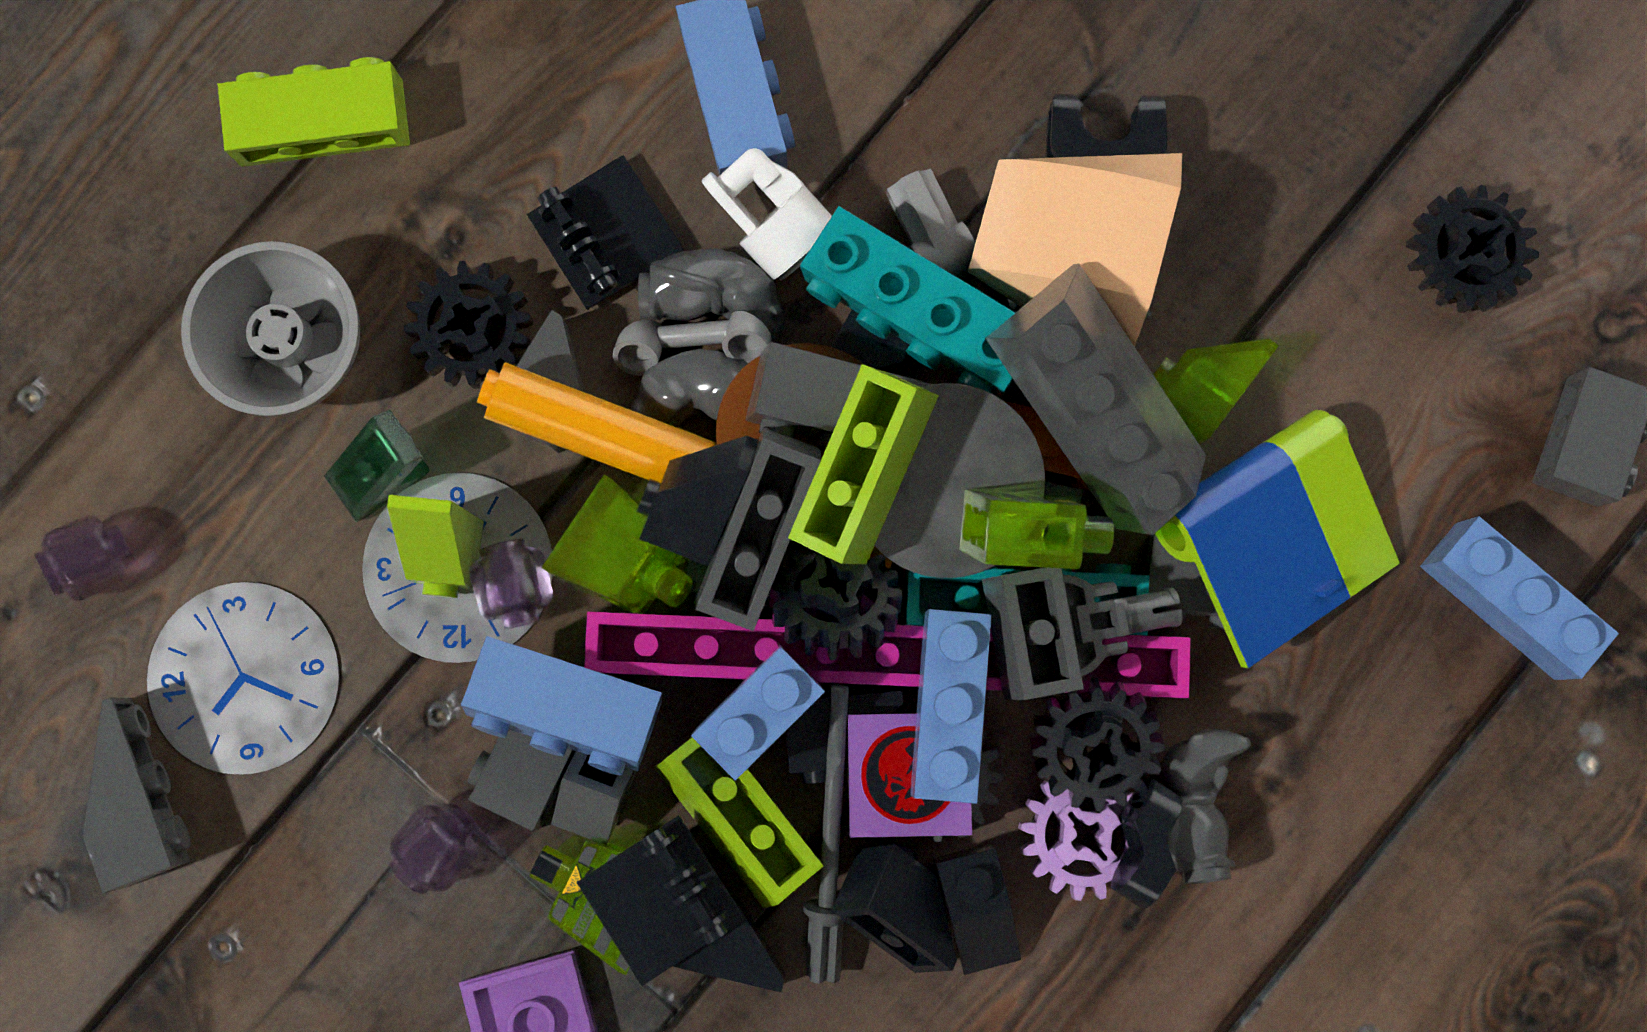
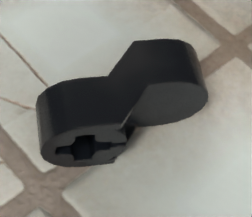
M1153 778L1145 780L1148 789L1144 794L1136 790L1134 791L1119 815L1128 849L1119 862L1111 881V887L1115 892L1142 909L1148 908L1160 897L1176 872L1166 838L1176 823L1183 806V799L1178 794Z

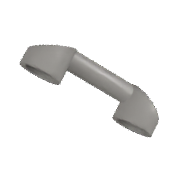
M745 311L733 312L729 320L662 326V324L654 320L644 319L633 322L622 330L613 350V360L624 372L643 376L644 372L659 362L662 349L722 344V349L727 357L744 359L749 363L760 356L766 346L772 342V338L764 323Z

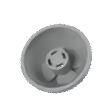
M272 241L253 243L225 254L207 268L197 280L187 298L181 323L182 346L188 366L194 377L219 402L232 409L251 415L266 417L290 415L319 404L329 397L345 380L354 364L359 348V313L354 296L346 281L320 255L291 243ZM297 329L296 340L294 344L291 345L290 343L292 342L294 337V330Z

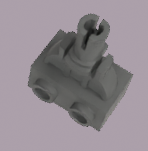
M1061 565L982 579L988 614H991V632L1004 700H1028L1084 689L1082 677L1095 670L1105 657L1124 654L1128 651L1127 641L1102 644V640L1164 627H1178L1182 623V609L1159 613L1152 612L1157 607L1180 603L1178 593L1174 588H1165L1163 591L1094 602L1096 596L1118 593L1116 584L1109 581L1091 585L1078 577L1063 574Z

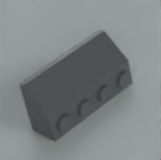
M1079 263L1070 266L985 338L1106 515L1112 518L1116 529L1154 535L1196 497L1206 454Z

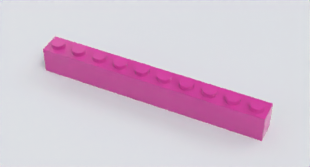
M587 612L584 668L603 674L745 680L781 645L818 683L919 687L924 626L897 625L895 632L884 631L883 645L880 648L864 642L862 643V657L855 658L848 648L839 649V655L836 660H830L827 648L819 647L815 653L809 656L805 654V640L800 639L791 644L784 641L785 627H774L772 619H758L754 631L716 617ZM990 629L986 690L1002 691ZM1126 635L1104 639L1102 644L1127 641L1128 651L1124 654L1105 657L1095 670L1082 677L1084 689L1079 690L1080 693L1089 692L1091 678H1098L1101 689L1104 692H1109L1114 683L1120 681L1123 682L1126 696H1133L1140 692L1144 697L1189 698L1190 637Z

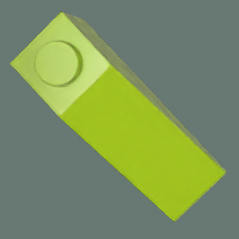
M388 495L387 509L406 580L423 584L422 595L458 598L459 588L476 590L477 581L474 582V579L478 574L484 521L452 501Z

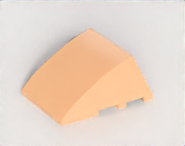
M1182 153L1000 159L995 170L968 272L1012 302L1023 307L1070 266L1079 263L1135 347L1153 298L1181 190Z

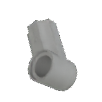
M931 168L923 171L918 170L906 175L887 188L886 195L911 244L909 249L959 279L969 275L968 268L975 241L963 222H957Z

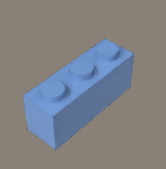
M696 0L675 6L719 175L743 153L752 148L762 150L770 160L784 168H788L786 149L795 147V141L787 113L777 115L772 95L780 94L781 91L773 60L762 62L757 42L766 40V35L758 6L747 8L746 0Z
M1480 516L1455 523L1420 565L1424 571L1554 680L1582 679L1619 634Z
M933 609L927 610L924 614L910 795L913 798L977 804L991 614Z
M486 636L461 706L467 716L474 718L471 726L482 732L506 738L510 729L531 736L529 745L538 750L563 757L568 748L590 755L588 764L594 768L615 775H623L625 767L639 771L662 703V693Z

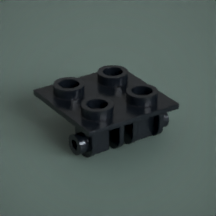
M624 155L562 193L557 187L545 190L537 198L541 206L526 214L587 310L637 280L640 273L650 272L652 262L684 251V248Z
M680 815L576 882L641 986L704 945L713 943L726 934L728 929L745 919Z

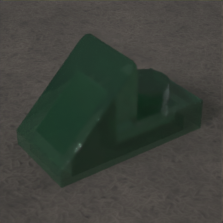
M387 410L371 417L324 477L353 519L359 522L388 503V495L400 494L425 477L430 469L410 434L404 430L392 411Z

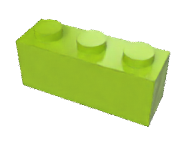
M365 57L351 61L350 67L327 69L321 65H303L293 69V74L270 76L262 72H248L238 75L236 81L217 83L224 151L241 167L410 145L403 80L390 61L384 62L379 58Z
M862 364L788 538L841 564L866 565L939 395L890 373Z
M693 737L654 767L763 908L778 905L823 867L819 859L748 769L735 781Z

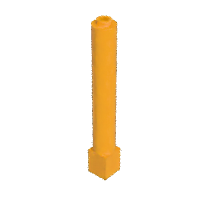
M507 362L504 363L500 373L489 369L477 399V403L487 406L484 418L647 480L651 478L661 482L670 460L717 445L716 442ZM874 546L869 559L882 553ZM886 557L885 569H890L892 561Z

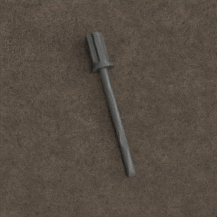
M834 683L831 685L821 850V863L823 867L820 869L819 898L808 900L803 904V912L809 916L806 975L810 976L809 981L818 984L824 981L836 983L840 980L844 920L831 912L837 899L849 687Z

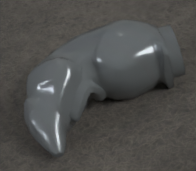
M700 249L671 254L662 260L652 262L650 273L639 274L638 303L641 319L661 320L662 318L691 321L714 313L725 316L729 320L733 312L745 311L761 320L769 330L772 342L779 344L784 331L785 311L778 298L777 286L775 281L751 260L723 249Z
M704 349L685 351L666 358L644 372L640 381L639 391L631 403L630 410L674 427L682 425L691 416L702 412L708 417L717 420L719 407L729 384L748 362L744 359L727 357L723 352Z
M1204 729L1194 733L1190 739L1178 742L1168 749L1161 764V771L1157 774L1156 781L1183 799L1181 813L1166 838L1176 869L1174 874L1182 873L1183 884H1199L1232 879L1230 868L1236 867L1235 861L1227 856L1229 828L1222 812L1213 803L1227 780L1229 773L1227 767L1230 760L1251 746L1249 738L1222 729Z

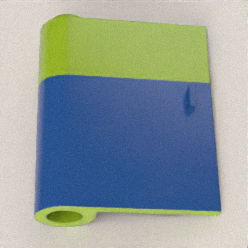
M1317 409L1307 413L1199 482L1196 497L1155 533L1161 545L1174 558L1184 562H1195L1239 664L1243 668H1250L1400 564L1349 442L1346 426L1338 417Z

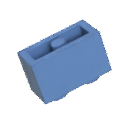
M780 645L693 731L691 736L736 781L825 691Z

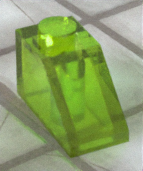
M1262 339L1187 349L1175 363L1168 357H1165L1153 372V375L1199 445H1201L1212 436L1279 345L1271 339Z

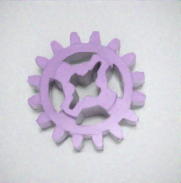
M1044 781L1040 786L1046 796L1045 800L1040 803L1027 799L1025 803L1035 813L1034 820L1019 822L1018 826L1020 830L1032 834V841L1020 847L1021 853L1026 856L1037 855L1039 859L1031 868V873L1038 878L1050 872L1052 876L1048 888L1056 894L1068 883L1070 884L1071 897L1074 900H1082L1086 887H1091L1096 897L1100 900L1106 898L1107 889L1105 883L1112 881L1114 872L1128 849L1122 829V841L1117 855L1111 850L1112 833L1121 824L1119 815L1124 806L1121 807L1114 796L1105 798L1106 802L1103 811H1096L1095 808L1093 810H1084L1079 807L1074 808L1071 807L1068 789L1054 797L1050 793L1048 782ZM1132 792L1126 793L1127 802L1133 794ZM1052 813L1058 821L1056 839L1049 843L1047 847L1045 829L1048 818ZM1068 813L1072 818L1077 819L1081 823L1089 826L1095 824L1096 828L1092 830L1090 835L1094 841L1093 846L1099 852V855L1079 843L1072 845L1071 841L1076 838L1077 833L1073 828L1074 823L1069 818ZM1077 859L1089 861L1097 869V872L1075 874L1063 870L1062 867L1068 866Z

